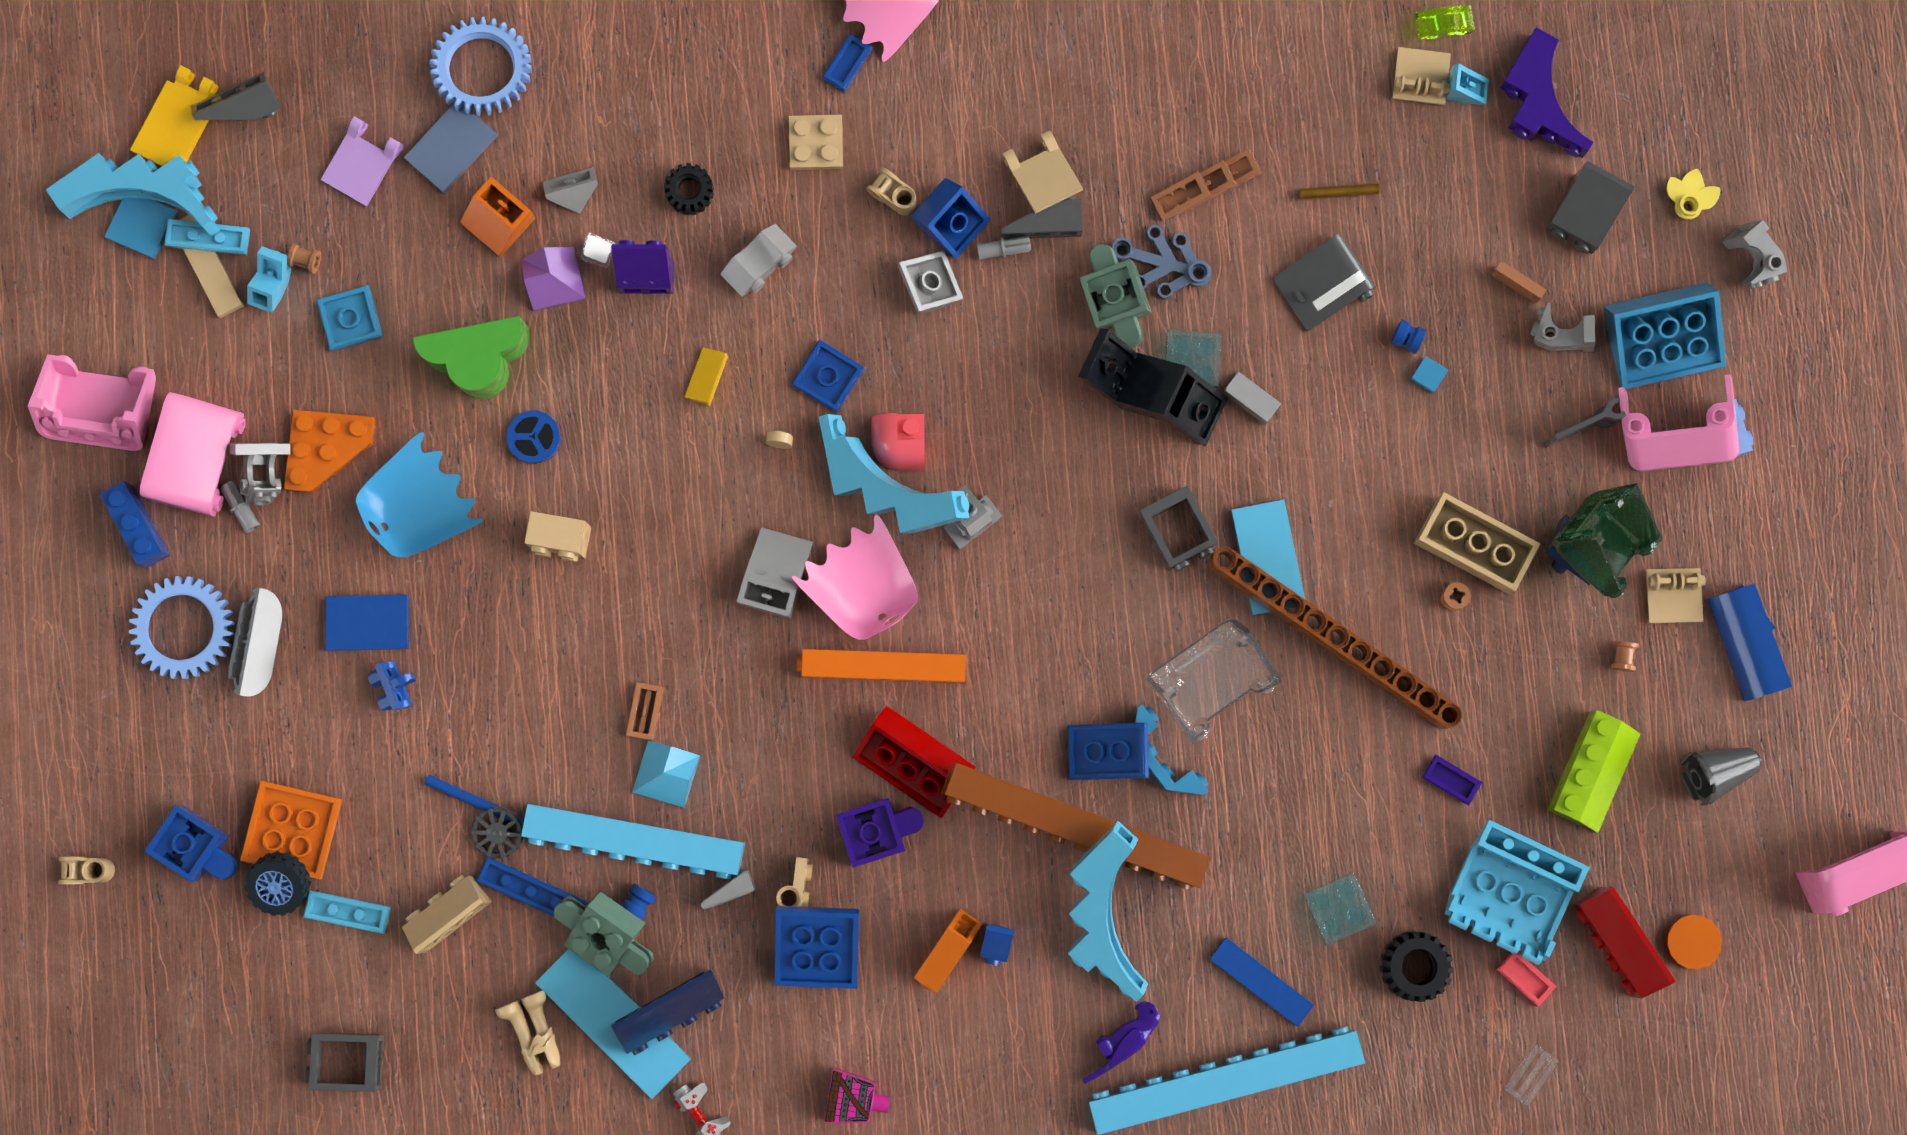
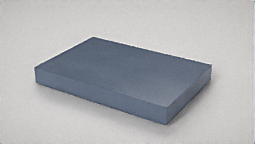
M453 104L405 155L404 159L445 194L498 135L472 111L469 115L466 114L465 106L457 111Z

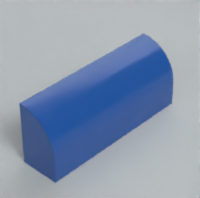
M1755 583L1707 599L1744 701L1793 687Z

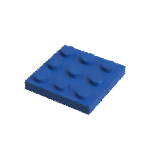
M776 906L775 986L857 989L859 909Z

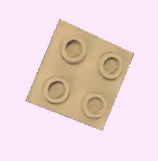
M1398 47L1392 99L1445 105L1446 94L1449 93L1450 88L1448 76L1451 53Z
M1700 568L1646 569L1649 623L1703 622L1701 586H1705L1706 579L1705 575H1701Z

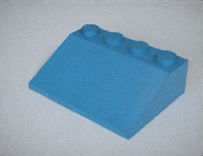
M1708 282L1604 306L1606 330L1620 386L1624 387L1625 390L1726 366L1719 290Z

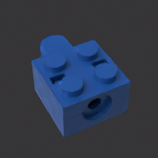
M175 805L144 851L189 882H199L205 872L216 879H229L237 870L235 858L221 849L230 835L183 805Z

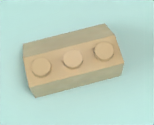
M461 875L450 883L452 889L444 895L439 892L428 901L430 906L422 912L417 909L406 918L408 923L402 929L416 954L430 951L492 902L473 876L465 878Z

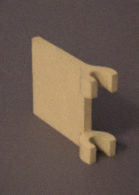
M1050 130L1041 134L1042 145L1046 151L1022 163H1019L1013 149L1002 153L1005 158V165L1013 174L1035 214L1083 191V187L1062 154Z

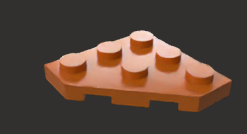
M293 410L289 442L290 454H288L284 490L314 493L331 476H335L362 451L365 452L373 445L376 419L369 416Z

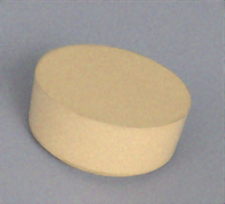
M769 431L765 443L775 448L790 449L793 444V436L782 431Z

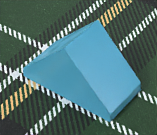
M1454 64L1448 76L1450 88L1449 93L1446 94V101L1486 105L1489 79L1461 64Z

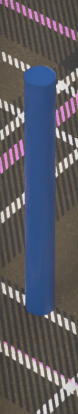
M428 775L424 782L425 785L482 811L492 807H500L431 775ZM493 812V815L500 818L501 813ZM516 814L523 826L525 817ZM505 815L504 820L507 822H511L512 819L508 815Z

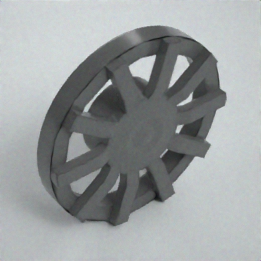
M503 807L488 808L480 813L475 819L471 830L476 848L492 858H505L519 848L523 840L521 836L523 826L520 819L511 810ZM493 812L501 813L499 821H495ZM488 814L491 824L482 819L483 816ZM505 815L512 819L508 824L503 822ZM478 824H482L487 830H477ZM515 824L518 832H510L509 827ZM478 835H486L487 838L480 841ZM509 836L518 837L515 845L507 839ZM488 841L491 842L489 850L483 846ZM504 842L512 849L505 852L502 843ZM495 844H498L500 853L493 852Z

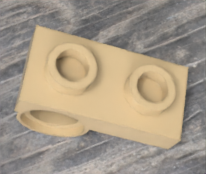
M796 857L793 886H785L778 891L776 901L779 906H787L782 901V895L785 891L792 890L797 895V901L793 906L808 907L810 892H805L806 881H811L813 865L808 864L809 859Z

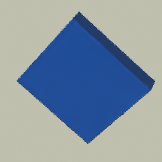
M819 339L791 386L833 412L838 413L864 372L865 367Z

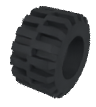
M1405 932L1400 936H1395L1392 942L1384 947L1386 949L1385 953L1381 954L1380 957L1382 966L1379 967L1380 972L1383 973V982L1389 986L1388 989L1406 1000L1425 1002V1000L1437 998V994H1442L1446 990L1444 989L1446 984H1450L1452 980L1449 978L1450 973L1454 971V967H1451L1452 955L1448 954L1447 951L1449 949L1447 946L1443 945L1437 937L1423 932ZM1412 950L1425 952L1431 963L1428 977L1420 983L1408 981L1402 972V961L1406 954Z

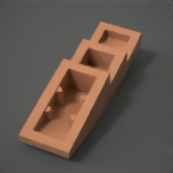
M1248 148L1226 161L1222 160L1200 173L1196 172L1152 196L1151 199L1162 221H1165L1241 185L1262 172L1251 150Z

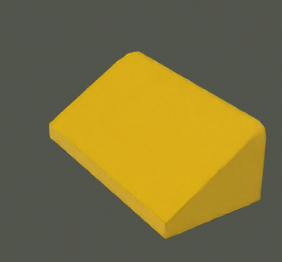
M702 348L685 398L707 406L711 405L728 359L726 353Z

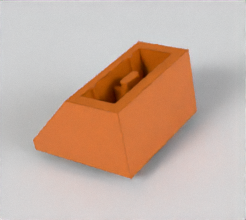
M490 177L472 197L460 223L501 258L536 218L528 207L494 178Z

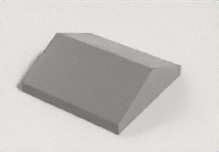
M944 250L897 264L917 313L934 312L964 299Z

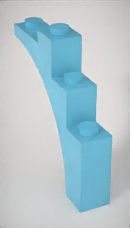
M98 153L46 189L58 209L69 219L89 208L110 201L122 200L123 198L151 199L168 203L185 211L196 219L211 236L220 231L215 223L218 217L209 206L204 207L201 203L205 198L197 189L202 185L197 178L200 172L191 160L185 162L180 155L158 169L151 159L145 161L140 154L118 168L111 158L106 160Z
M1117 821L1074 864L1070 872L1073 881L1087 891L1073 904L1069 912L1073 922L1078 927L1084 928L1085 931L1073 942L1068 955L1071 956L1072 961L1077 966L1083 967L1087 972L1094 966H1097L1105 978L1111 979L1119 986L1120 991L1125 996L1131 997L1137 1002L1144 995L1148 983L1133 968L1121 948L1112 917V890L1116 874L1121 864L1134 850L1138 838Z

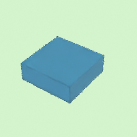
M1425 356L1410 380L1433 394L1448 372V369Z

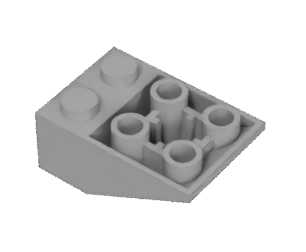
M761 527L736 601L738 605L791 620L800 590L792 576L803 579L806 569L805 562L809 559L813 542Z

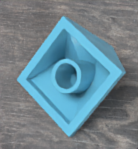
M648 740L632 793L685 808L700 755Z

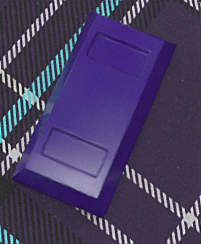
M1436 754L1421 777L1468 806L1483 783Z

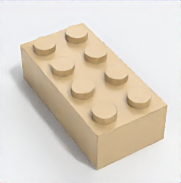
M1445 492L1438 496L1414 541L1415 545L1507 594L1517 590L1540 546L1539 542Z

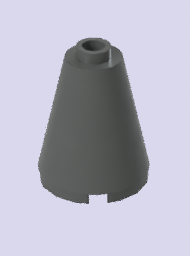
M1750 747L1690 752L1683 755L1681 759V765L1685 764V772L1681 773V776L1691 798L1694 801H1702L1700 805L1704 806L1713 803L1760 771L1762 761L1758 752Z

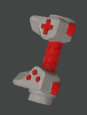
M701 1083L693 1089L685 1084L673 1093L676 1109L681 1112L688 1111L696 1125H698L699 1130L696 1135H721L720 1132L730 1125V1120L727 1117L707 1121L698 1108V1103L708 1090L705 1083Z

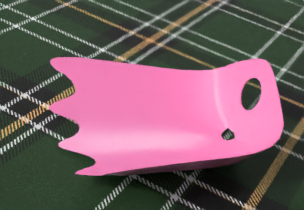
M845 0L846 11L843 20L845 22L859 21L863 23L865 32L862 43L869 44L881 41L884 46L882 61L885 62L899 49L939 0Z
M877 514L874 516V529L871 534L852 527L851 543L848 547L842 548L833 544L827 545V560L824 565L819 566L806 561L805 566L809 577L807 581L792 576L795 583L844 632L858 640L868 639L896 624L918 601L914 581L886 525ZM884 613L887 615L882 620H878L880 614ZM899 615L893 622L884 625L889 619Z

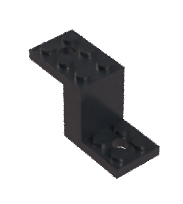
M1100 328L1078 375L1080 379L1119 408L1168 422L1195 443L1205 447L1228 398L1186 365L1138 353L1111 331Z

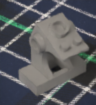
M1764 220L1741 224L1721 241L1728 250L1742 248L1747 250L1753 257V271L1740 283L1741 286L1749 285L1750 289L1761 287V281H1763V284L1779 280V274L1788 272L1784 254L1767 234L1766 231L1769 227ZM1761 260H1763L1762 268L1760 267Z
M1547 303L1545 309L1540 307L1538 316L1542 317L1541 321H1535L1530 334L1535 336V345L1548 351L1583 350V352H1594V315L1583 316L1581 322L1573 329H1560L1552 322L1550 303ZM1547 334H1552V335H1554V336H1553V337H1547L1546 335H1547Z
M229 443L230 454L243 455L244 479H240L239 488L240 494L245 495L246 503H254L256 506L271 504L277 495L281 493L280 478H275L274 474L275 458L279 454H290V443ZM253 465H265V481L253 480Z
M966 485L957 491H964L968 499L969 518L947 524L943 527L959 550L1003 517L987 495L978 501Z

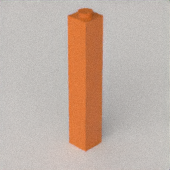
M802 649V656L797 655V672H802V678L965 684L966 655Z

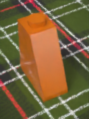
M959 909L916 973L914 979L919 981L923 988L932 990L937 994L983 923L962 909Z

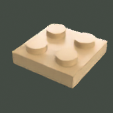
M842 115L789 116L790 170L843 169Z

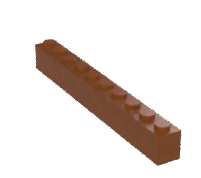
M954 762L951 763L941 794L948 796L946 801L961 807L963 802L973 805L972 811L985 816L989 812L999 815L998 821L1012 826L1014 821L1024 824L1023 830L1036 835L1039 834L1040 830L1050 834L1048 839L1064 844L1065 840L1075 843L1074 849L1085 853L1116 823L1115 821ZM1123 825L1138 838L1134 850L1125 859L1124 867L1140 872L1141 868L1151 871L1150 877L1164 882L1166 877L1176 880L1175 886L1189 891L1192 886L1196 888L1201 887L1211 857Z

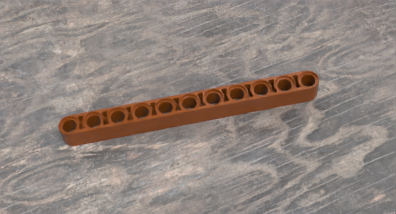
M1222 547L1210 556L1209 566L1215 574L1436 727L1448 729L1461 722L1462 711L1457 704L1233 549ZM1219 554L1225 555L1228 558V567H1222L1218 564L1217 556ZM1240 570H1246L1251 574L1250 583H1245L1240 579ZM1264 585H1268L1273 589V598H1266L1263 595L1262 587ZM1285 601H1291L1295 604L1296 611L1294 614H1290L1285 610ZM1308 616L1317 619L1318 628L1316 630L1311 629L1307 625ZM1330 632L1339 634V645L1332 644L1329 639ZM1353 647H1357L1362 651L1363 657L1361 661L1353 658ZM1376 663H1381L1384 666V676H1379L1375 673L1374 666ZM1399 678L1407 682V690L1405 692L1400 691L1397 687V680ZM1421 694H1426L1429 697L1430 704L1428 707L1420 704L1419 697ZM1444 709L1449 710L1452 714L1450 723L1445 722L1442 718V711Z

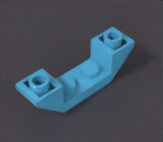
M1140 705L1136 709L1134 723H1148L1149 734L1158 727L1156 721L1159 718L1150 706L1145 709L1143 705ZM1148 741L1149 772L1164 791L1199 796L1209 792L1205 788L1209 784L1199 771L1195 774L1191 770L1176 782H1173L1171 778L1175 775L1166 763L1161 765L1155 758L1158 753Z

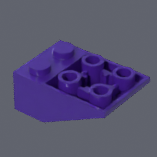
M621 240L618 241V244H611L616 285L620 294H673L674 262L666 245H662L661 241L655 240L646 241V244H635L634 241Z

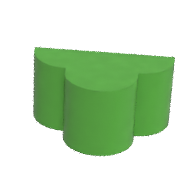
M517 316L413 337V341L419 355L432 368L441 373L448 374L451 380L466 395L484 400L498 395L505 388L509 379L508 363L518 359L527 349L529 329L523 319Z

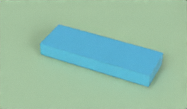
M168 219L164 245L172 248L247 256L250 229L248 227L217 224L220 231L211 236L199 222Z
M309 890L303 918L385 934L391 907Z

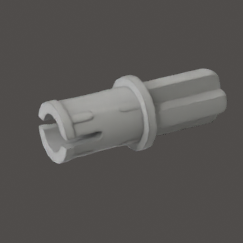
M1028 236L1011 239L1001 237V240L977 243L980 260L999 256L1006 258V255L1031 251V243Z
M234 481L225 483L221 487V491L232 508L230 510L231 514L236 515L245 533L258 529L261 524L249 507L251 503H246L244 496L240 494V490Z

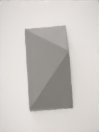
M594 167L543 181L547 200L579 214L598 185Z

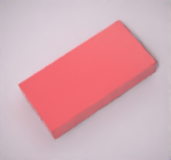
M1510 952L1496 970L1534 1005L1539 1007L1557 986L1532 963L1522 958L1521 953L1514 954Z

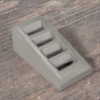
M749 870L743 871L703 900L701 903L702 909L707 910L755 892L756 888Z

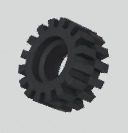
M686 163V166L683 167L682 164L678 165V169H672L670 171L671 175H667L665 179L664 189L669 204L677 212L682 211L685 215L688 212L695 215L698 210L704 211V207L711 204L710 199H713L714 187L710 176L705 169L702 170L697 164L692 166L691 163ZM686 180H694L699 185L698 194L690 199L682 197L679 193L681 183Z

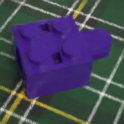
M889 798L836 815L852 868L904 852L905 848L901 837L920 831L924 823L923 815L917 808L908 807L893 812Z

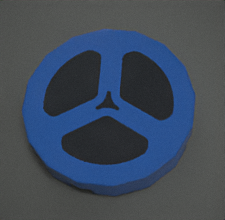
M538 410L525 411L517 415L510 423L506 433L507 444L511 453L520 461L528 464H537L551 459L558 451L561 443L560 429L556 421L547 413Z

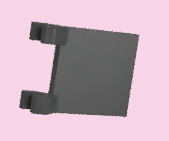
M1611 399L1605 406L1596 410L1593 417L1555 434L1543 443L1545 448L1592 426L1600 428L1611 427L1616 421L1626 416L1625 411L1619 414H1615L1612 411V406L1619 403V399Z

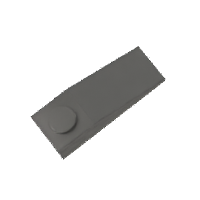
M264 72L191 106L192 116L195 120H257L261 117L269 118L275 115L278 109H281L279 99Z
M1071 196L1036 214L1033 211L1003 227L1002 237L1004 239L1028 236L1030 239L1081 237L1083 231L1081 199H1075L1074 196Z

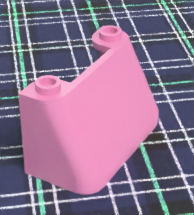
M47 354L28 404L35 428L40 435L52 440L130 451L141 450L147 434L156 383L154 369L142 366L132 368L129 371L128 378L78 371L76 364L68 356Z
M169 392L163 403L141 480L140 495L155 503L215 517L216 513L223 506L224 498L220 496L217 486L231 438H236L238 434L243 433L245 428L244 414L185 395Z

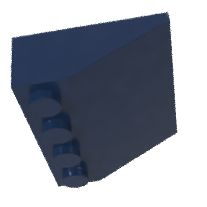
M707 969L611 1023V1027L626 1054L632 1051L635 1056L649 1048L647 1042L657 1038L659 1042L672 1035L671 1029L681 1024L684 1028L697 1020L695 1015L703 1010L709 1014L721 1007L722 1005L719 1001L723 1000L724 996L712 971Z

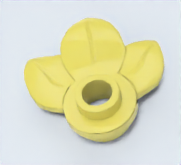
M1698 169L1687 173L1682 181L1675 177H1670L1666 188L1668 197L1675 203L1677 215L1685 220H1692L1701 213V210L1712 208L1720 196V187H1705L1702 175ZM1684 203L1691 205V211L1684 209Z

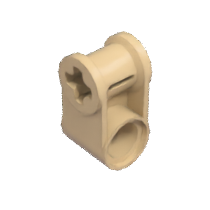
M882 167L879 177L872 186L868 185L866 190L875 199L885 203L898 214L904 216L912 214L917 208L915 191L891 171ZM902 196H908L912 199L908 205H901L898 203V200Z
M59 857L61 862V879L58 880V884L104 883L111 880L115 873L114 864L106 858ZM98 863L102 866V874L99 877L94 873V868Z

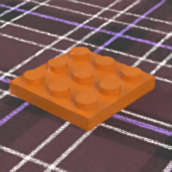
M260 781L240 861L255 864L260 857L263 858L267 853L286 852L293 857H297L306 866V870L311 878L322 879L342 799Z

